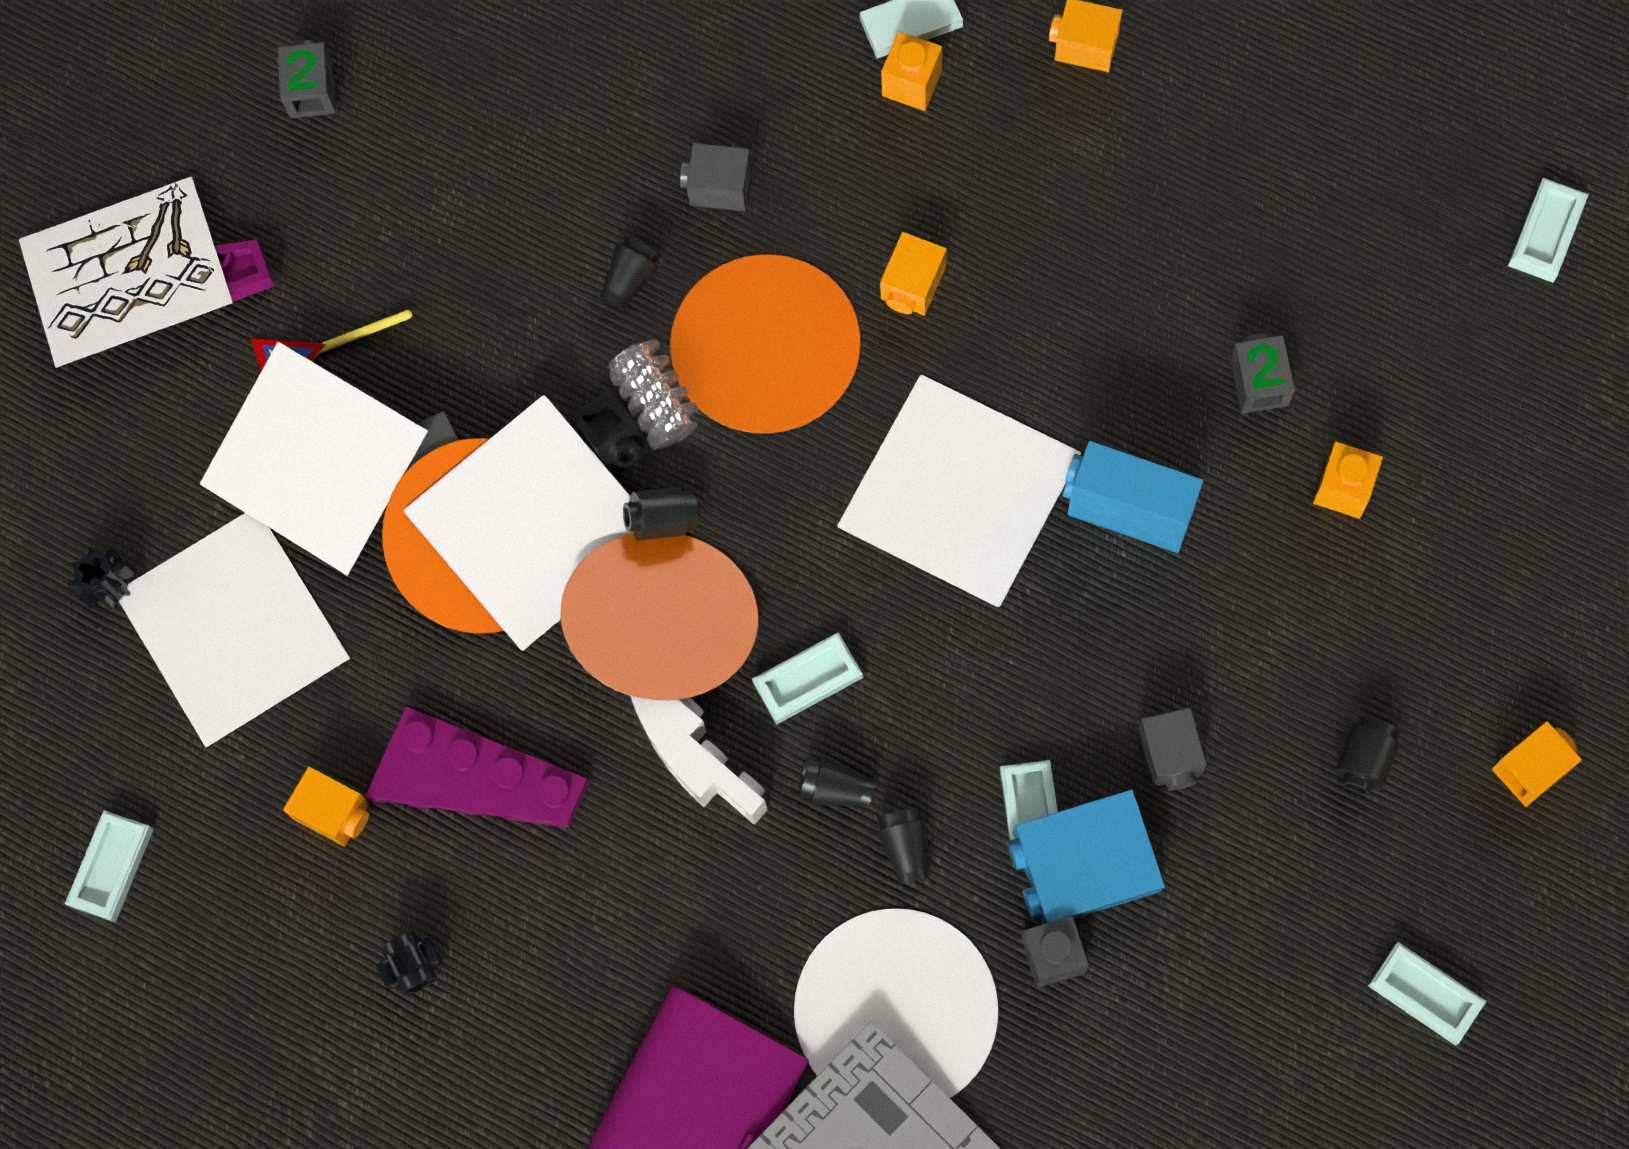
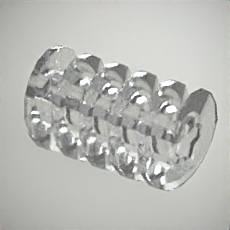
M657 339L647 340L628 347L612 359L608 369L612 383L620 387L619 394L622 400L629 402L628 409L631 415L639 418L637 423L640 430L648 434L647 441L650 447L662 449L676 444L695 431L698 422L690 421L689 418L695 414L698 406L695 402L680 404L688 395L686 386L670 388L679 379V374L674 370L661 373L670 361L667 355H659L652 358V355L660 348V343Z

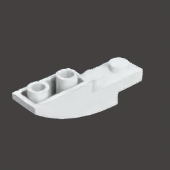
M631 696L636 713L653 748L682 787L703 807L718 793L755 825L767 811L766 802L761 797L765 790L747 773L742 772L737 777L723 765L728 758L710 741L706 739L701 745L698 743L700 738L707 732L704 722L700 718L704 711L690 697L663 701Z

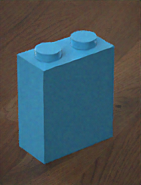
M1089 441L1084 456L1074 454L1065 479L1067 483L1063 497L1070 499L1067 515L1179 554L1204 480Z
M1133 790L1015 825L1013 829L1015 839L1007 841L1015 869L1024 868L1030 888L1023 890L1028 912L1032 919L1040 917L1042 925L1073 916V919L1159 893L1165 888Z

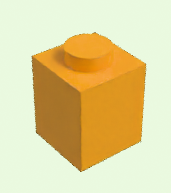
M1067 0L1063 15L1054 14L1049 34V41L1056 43L1055 61L1109 72L1120 31L1123 10L1080 0Z
M898 31L881 71L882 96L926 111L942 73L943 46Z
M902 232L880 281L881 300L886 301V304L891 309L899 313L912 314V312H916L925 316L946 269L947 248Z
M1335 441L1326 461L1313 504L1360 519L1369 502L1383 457Z
M1547 721L1505 755L1492 770L1519 801L1527 807L1571 771L1582 759L1576 753L1578 749L1573 739L1561 728L1554 729Z
M308 766L283 811L293 820L345 847L350 837L353 839L357 838L364 829L369 818V812L366 809L370 803L360 793Z

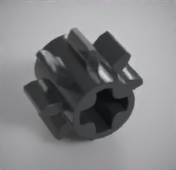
M90 548L87 555L83 556L78 562L71 564L74 568L75 579L68 583V587L77 595H80V601L89 609H93L97 602H100L112 610L114 609V603L121 600L124 596L131 594L127 589V578L133 576L134 572L128 565L121 563L122 557L114 549L110 548L105 556H103L93 548Z
M410 932L391 940L381 948L386 960L375 966L385 987H388L389 990L399 986L402 995L406 996L428 987L438 979L433 967L443 963L434 942L429 937L420 941L416 932Z

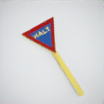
M405 310L323 343L251 339L262 372L278 342L313 362L320 353L408 320L413 314L412 311Z

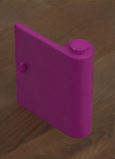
M671 986L586 1149H748L783 1112L809 1060L698 998Z

